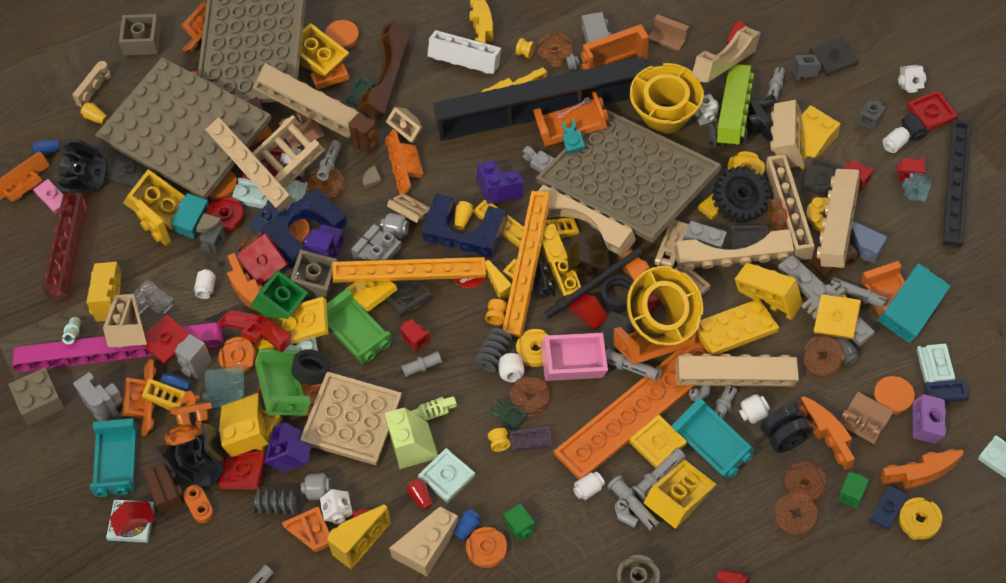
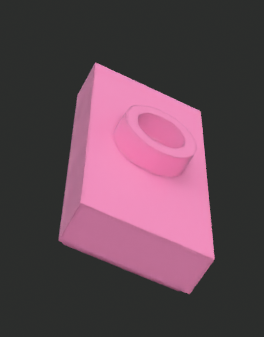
M49 179L33 189L35 194L55 215L70 205L69 200Z

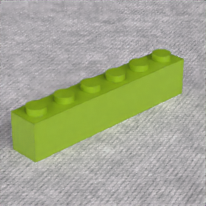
M736 64L728 70L718 124V143L740 144V138L745 135L754 73H751V65Z

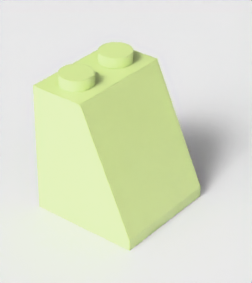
M406 408L385 413L399 469L431 461L438 456L427 421Z

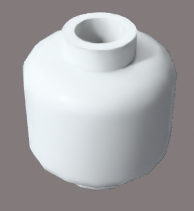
M508 353L499 359L498 369L503 380L516 382L523 377L525 369L520 355Z
M754 394L741 401L742 409L739 412L744 421L749 420L750 423L756 424L768 417L770 407L763 395Z

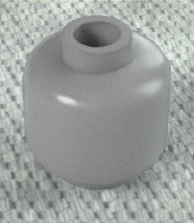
M389 213L385 219L382 218L380 229L383 230V233L389 232L396 239H401L408 233L409 221L406 220L404 215Z
M324 473L308 474L304 482H301V492L306 495L308 500H320L322 496L332 490L331 478H328Z

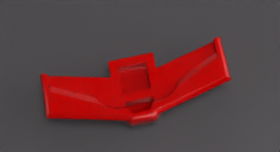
M229 310L218 321L219 327L227 326L242 329V338L258 344L264 338L280 352H283L291 343L292 335L273 322L271 318L263 315Z

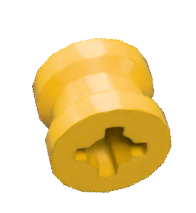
M520 38L516 46V55H525L526 58L530 59L534 53L535 42H527L524 38Z
M497 428L488 433V438L492 442L490 445L492 451L501 452L511 446L510 440L507 439V429Z

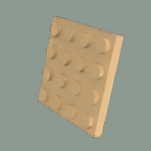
M327 372L300 440L311 445V447L377 466L389 433L385 413L398 409L402 393Z

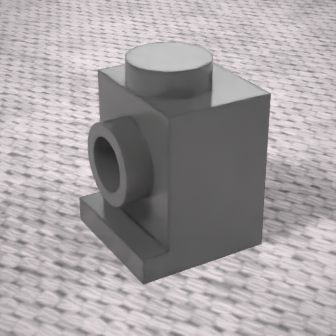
M794 55L791 71L796 80H800L801 77L818 76V73L821 71V63L815 55Z
M869 100L863 110L860 111L857 123L874 131L884 116L886 107L878 100Z
M222 225L201 233V250L217 254L226 237Z

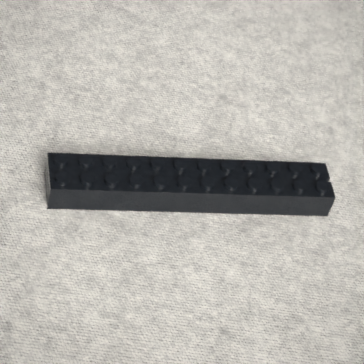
M644 57L632 58L626 61L600 65L594 68L582 69L576 72L564 73L433 103L435 121L440 141L535 121L533 110L540 108L542 115L591 101L593 100V92H596L598 98H602L604 105L629 100L630 87L638 73L647 68Z

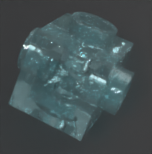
M911 172L909 178L905 177L903 181V195L913 201L920 200L926 202L932 186V179L927 178L922 173Z

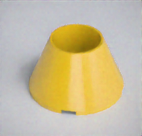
M663 63V66H649L637 74L630 87V99L635 110L652 131L663 135L679 131L699 110L704 97V90L700 81L692 76V71L672 63ZM662 104H668V105H672V106H671V107H664V106H660V105H662Z
M657 266L644 271L634 280L628 292L627 310L632 326L641 336L652 343L670 346L684 342L696 332L701 315H703V301L697 285L687 274L672 269L669 266ZM649 295L657 297L664 304L667 313L664 325L656 322L651 317L647 307Z

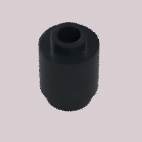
M908 114L901 120L902 127L909 132L912 141H920L925 137L927 129L918 116Z

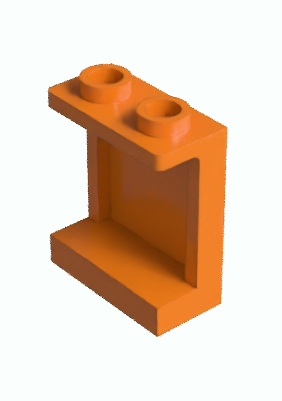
M899 261L863 272L861 279L863 288L866 290L871 289L874 293L889 298L888 304L883 306L882 309L873 305L879 316L885 311L905 282L900 274L902 266Z

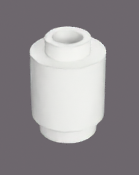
M903 127L895 128L883 139L884 149L888 152L896 153L908 142L910 138L909 132Z
M205 269L197 273L194 291L198 298L208 299L213 294L216 275L212 271Z
M590 472L574 483L575 488H573V491L579 499L587 500L601 491L605 482L598 472Z

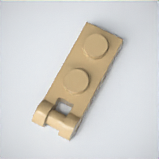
M105 61L98 62L72 94L77 106L83 107L85 103L89 102L103 81L111 77Z
M676 220L669 224L654 265L669 266L674 269L676 263L674 248L677 241H684V235L689 224ZM664 255L671 256L670 259L663 258Z

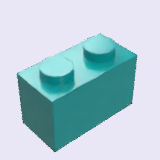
M187 193L185 198L180 201L177 214H174L171 219L174 232L195 239L198 234L196 227L203 214H206L209 206L208 200Z

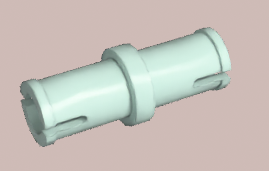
M77 317L71 318L64 328L62 341L65 344H72L75 337L79 335L81 320Z

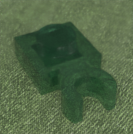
M359 75L350 87L351 94L345 99L347 104L355 100L353 105L357 108L361 94L372 89L375 86L374 82Z
M500 398L497 399V404L501 406L500 408L491 406V412L495 415H501L499 417L500 421L514 431L528 417L525 411L513 403L507 407L504 400Z

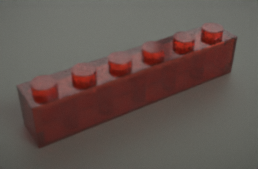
M63 192L42 286L48 299H67L87 208L82 193Z

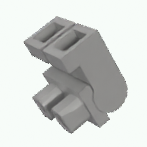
M373 224L363 235L364 238H361L351 250L353 259L356 261L391 260L401 249L402 244L389 232L383 233L378 226Z
M90 372L73 383L80 398L97 420L106 421L111 415L114 417L119 414L116 408L123 404V399L113 383L103 389L101 385L96 383Z

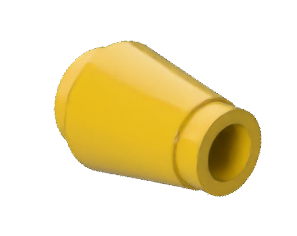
M87 102L83 105L81 109L83 118L102 125L107 122L108 116L94 103Z
M460 201L456 205L454 228L465 230L474 212L471 203Z

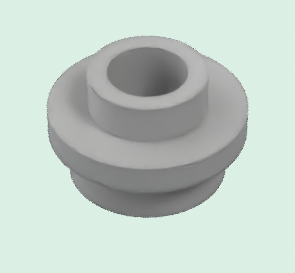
M571 53L566 57L569 70L574 69L576 71L577 66H580L577 56H573Z

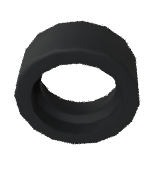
M616 274L604 280L601 285L600 299L606 309L619 313L628 311L627 299L615 301L608 297L607 291L615 286H623L629 290L634 282L630 277Z
M305 349L295 354L291 372L294 378L301 383L318 385L323 383L326 373L329 372L330 361L325 354L319 351ZM302 364H312L320 370H309L302 367Z

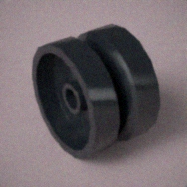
M789 404L777 409L766 417L760 425L761 431L767 439H770V445L776 453H785L798 447L813 433V427L806 418H803L804 414L797 404Z

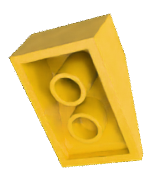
M310 23L303 29L299 63L301 67L327 76L349 55L348 51Z
M811 105L801 115L802 133H800V143H803L804 149H800V154L805 161V166L799 167L805 171L838 137L841 123Z
M148 169L127 195L123 204L137 212L135 203L142 200L164 222L166 228L173 230L171 219L174 214H177L180 201L185 196Z
M259 393L222 405L219 426L221 444L231 457L269 444Z
M684 459L652 486L644 504L676 529L692 514L717 484Z
M382 505L343 522L337 528L332 529L327 539L332 555L352 569L391 525L388 507Z

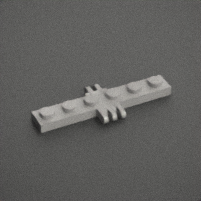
M793 255L778 265V270L783 275L792 276L797 280L799 290L809 298L801 307L804 310L810 307L807 310L809 315L816 311L812 316L815 320L821 294L843 297L842 295L846 292L844 287L838 290L841 287L838 282L833 286L830 284L825 286ZM859 316L855 337L852 340L860 347L874 336L875 331Z

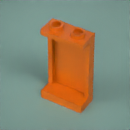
M640 24L583 45V53H581L583 60L581 69L607 65L636 54L638 57H644L647 60L649 36Z
M593 92V100L542 115L540 108L533 110L544 146L564 141L562 135L566 133L562 129L563 122L567 128L572 127L571 120H574L576 123L575 131L580 130L581 136L607 128L606 120H609L606 109L602 110L604 108L602 98H598L596 92Z
M621 327L614 328V346L634 365L695 345L697 331L684 342L664 346L648 341L638 331L627 334Z

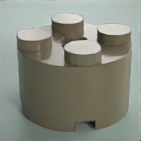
M643 555L630 556L619 565L617 570V583H659L660 581L658 567L649 557Z

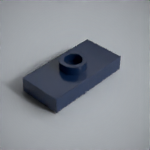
M268 201L248 226L262 236L269 231L287 209L281 213Z
M965 380L924 384L926 395L943 399L945 403L968 401L969 399Z
M889 485L869 521L889 531L908 495Z

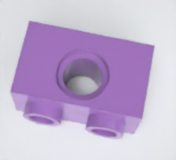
M922 394L913 401L914 439L935 444L945 437L947 432L945 426V400Z

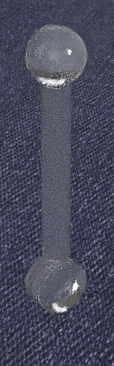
M585 98L583 102L564 112H558L557 118L563 119L564 115L585 104H590L591 99Z

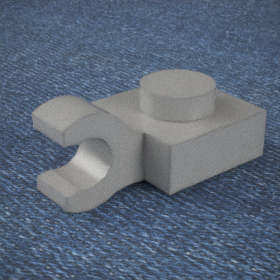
M526 146L523 150V153H525L523 158L530 161V167L540 173L555 159L541 150L536 154L529 146Z

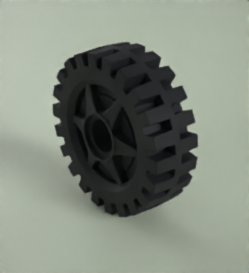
M737 166L736 168L732 167L726 170L717 179L712 193H714L712 200H715L714 206L719 208L717 210L718 213L722 212L724 214L722 217L725 219L727 217L730 218L729 221L747 223L757 218L765 210L769 203L770 193L767 192L769 186H765L766 180L765 178L761 179L762 175L760 173L756 174V170H749V167L746 166L744 168ZM738 192H741L744 195V198L740 197L738 195Z

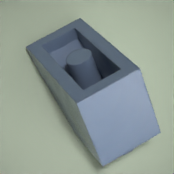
M854 221L852 223L850 239L853 247L858 252V256L865 261L875 264L885 247L887 236Z

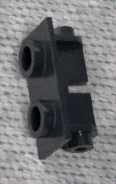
M538 258L534 281L539 280L534 283L536 294L540 298H545L548 293L554 297L553 289L555 284L549 276L551 272L547 262H543Z

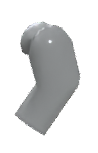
M701 386L699 389L692 388L689 391L691 400L696 401L699 397L701 399L708 397L711 386Z
M618 500L615 503L618 520L635 528L639 519L630 515L628 504L625 500Z

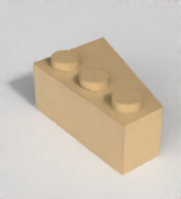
M796 100L775 103L774 111L771 113L773 126H771V134L773 136V141L770 142L771 150L776 155L786 154L790 168L805 166V161L800 154V149H804L803 143H800V133H802L801 110Z
M134 294L114 296L103 327L108 347L121 348L124 346L147 345Z
M442 507L437 508L389 548L391 557L428 576L453 537L459 523L458 516Z

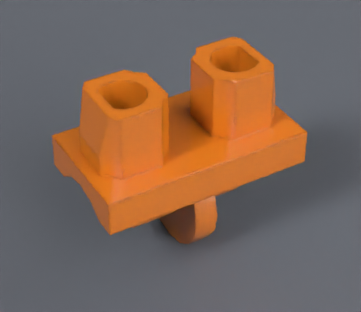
M186 391L184 398L179 399L180 404L185 403L186 405L170 408L171 414L176 415L178 425L191 423L190 412H194L195 421L208 420V409L212 408L211 402L195 403V401L200 400V396L194 395L192 391Z

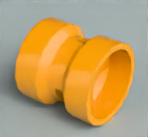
M491 299L488 302L489 311L486 313L485 320L492 325H502L505 319L504 313L507 310V303L500 299Z

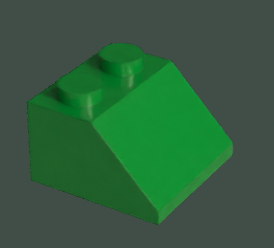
M276 270L250 306L265 317L289 319L308 292Z

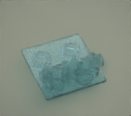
M243 366L205 370L203 400L206 403L211 402L212 408L222 407V405L245 398Z

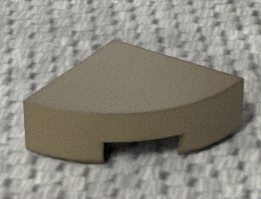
M375 166L369 168L363 176L364 189L382 183Z
M203 214L196 230L197 232L205 233L208 230L217 228L222 220L219 217Z

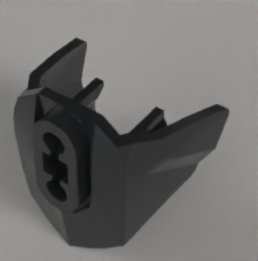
M70 139L64 142L63 147L66 149V152L61 154L63 157L59 164V173L57 174L60 181H56L55 185L59 190L73 193H90L93 190H99L105 184V179L108 177V162L106 158L101 155L97 148L82 140Z
M202 424L203 434L200 436L195 435V439L189 441L187 445H165L155 448L160 460L167 465L169 470L193 485L201 487L213 486L224 471V453L220 434L216 427Z

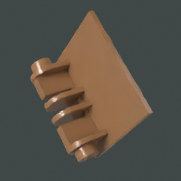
M296 113L297 116L295 118L300 123L297 129L310 142L325 136L318 122L301 113L300 115ZM281 119V122L278 123L279 127L286 119ZM292 133L286 137L291 148L303 146Z
M857 392L847 410L845 409L839 422L845 429L875 444L894 411Z

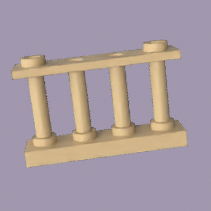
M293 115L287 118L253 152L260 162L265 158L278 172L275 178L284 188L325 151L315 139L310 142L297 129L300 123ZM291 133L305 147L298 155L284 142V139ZM277 146L291 159V162L286 167H283L270 153Z

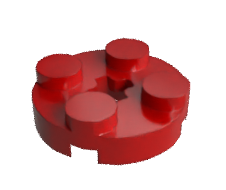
M222 197V200L213 201L208 206L206 214L221 218L222 222L220 225L223 226L225 232H234L244 219V211L240 202L232 197ZM228 212V216L222 217L221 214Z

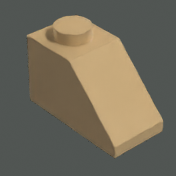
M394 107L386 120V123L412 143L422 129L419 119L406 108Z

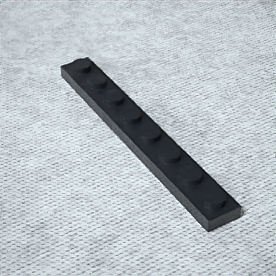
M953 119L951 123L942 245L962 247L971 135L970 121Z

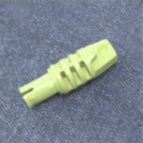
M454 396L446 399L440 397L420 404L417 409L411 412L428 421L448 414V410L457 407Z

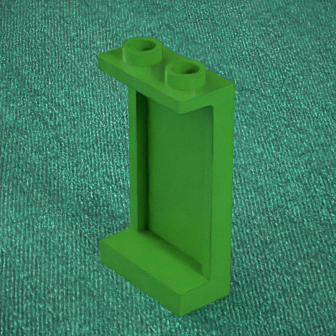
M348 288L327 303L328 329L362 365L373 360L376 354L386 350L391 345V333L389 331L385 332L354 300L353 294Z
M260 349L258 351L255 366L267 415L306 416L311 403L310 397L304 396L301 382L296 380L291 372L293 359L297 353L296 350L280 352L279 350Z

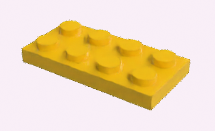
M324 297L300 303L289 319L271 318L273 322L292 335L290 345L329 334L327 303ZM264 338L258 344L255 343L257 353L260 349H277Z
M760 299L700 320L696 331L697 337L707 352L712 356H716L777 333L779 326Z

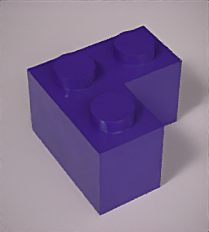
M495 160L477 163L476 180L487 204L522 198L524 181L519 170L500 173Z
M321 224L319 231L312 229L310 235L305 238L304 246L309 252L337 259L345 240L343 230Z
M285 422L274 426L264 463L281 472L306 465L310 459L311 445L300 440L303 431Z

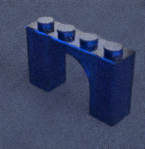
M317 188L311 192H306L302 199L298 202H293L289 209L279 213L272 222L266 223L261 229V236L265 233L269 235L291 268L295 266L300 249L306 251V247L289 231L290 226L294 222L302 219H311L320 225L342 229L347 223V215Z
M435 194L421 230L424 241L429 244H441L450 249L457 248L466 253H478L482 257H494L508 221L506 210L488 206L479 228L469 234H458L449 229V224L456 208L453 197Z

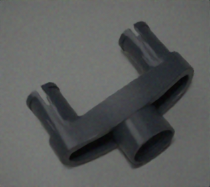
M771 96L750 100L749 115L746 122L748 131L757 130L767 141L773 140L771 134V126L773 124L763 109L774 106V100L771 99Z

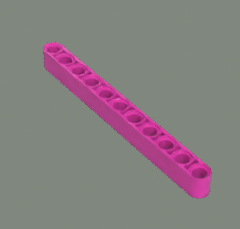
M219 323L182 327L189 334L204 342L207 349L219 348L223 345V327H219ZM105 336L74 340L72 344H65L61 341L16 347L13 349L12 369L18 372L40 370L44 367L51 369L153 355L142 345L124 346L121 348L108 347Z

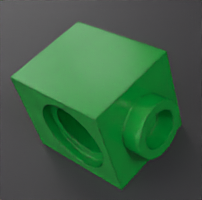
M849 471L838 501L858 508L869 479L865 478L862 474Z
M521 503L503 514L504 523L517 541L527 539L534 533L535 522Z

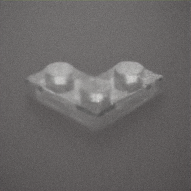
M148 279L132 293L134 294L139 314L150 306L162 316L175 304L173 298Z

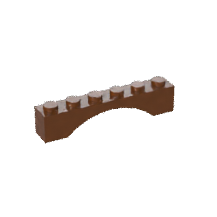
M395 20L383 27L379 39L383 52L381 76L372 89L361 94L357 109L372 119L383 116L387 111L386 106L392 95L391 90L396 82L395 78L400 69L399 65L404 56L405 46L409 41L410 31Z

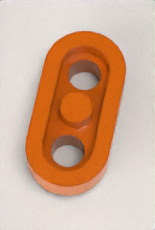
M198 485L189 486L184 491V499L194 519L198 523L209 522L214 515V511L203 489ZM202 508L205 509L204 512L199 513V510H200V509H202Z

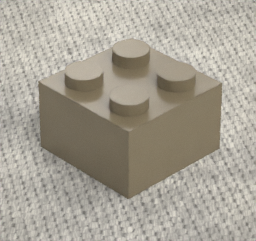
M157 14L122 15L119 44L123 55L158 54L161 26Z
M300 249L290 280L308 292L305 297L312 299L324 297L327 300L333 282L332 262H337V259Z
M45 367L8 384L27 425H31L65 409L53 380Z

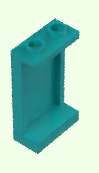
M918 263L877 321L910 343L919 334L950 288V285L942 278L930 272L927 267Z
M700 397L671 426L726 480L729 477H734L738 473L739 467L743 463L750 461L754 455L753 452L755 450L723 421Z
M133 418L93 422L96 439L93 484H90V490L94 496L127 495L128 493L135 492L138 427Z

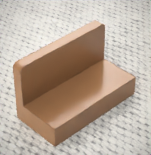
M657 14L654 19V28L649 35V41L679 52L688 38L689 26Z

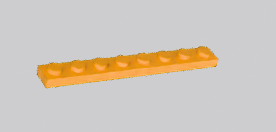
M531 192L502 329L510 334V336L522 337L551 200L549 192Z
M485 257L332 262L333 283L486 277Z

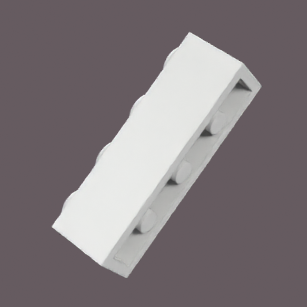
M437 30L429 38L428 57H432L435 60H443L454 65L480 70L487 74H494L499 67L500 47Z

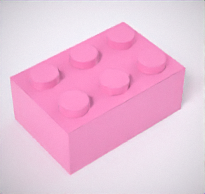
M603 333L544 336L541 342L545 381L603 378L608 371Z

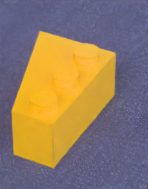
M117 262L95 263L91 272V282L86 303L89 307L90 315H93L96 322L106 321L114 296L120 295L121 270Z
M746 263L735 278L739 292L753 300L760 299V301L768 303L773 311L779 309L786 313V318L790 320L793 319L803 305L797 280L792 276H786L774 270L762 268L759 265Z

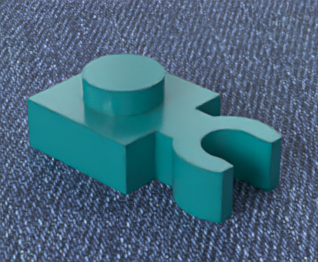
M571 120L572 127L567 128L564 122L562 123V129L566 133L562 137L567 154L585 149L580 130L575 131L576 123L574 120Z

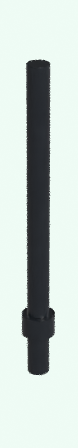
M638 247L566 298L556 301V305L544 312L546 317L549 319L560 310L564 311L567 309L568 305L642 255L641 249Z

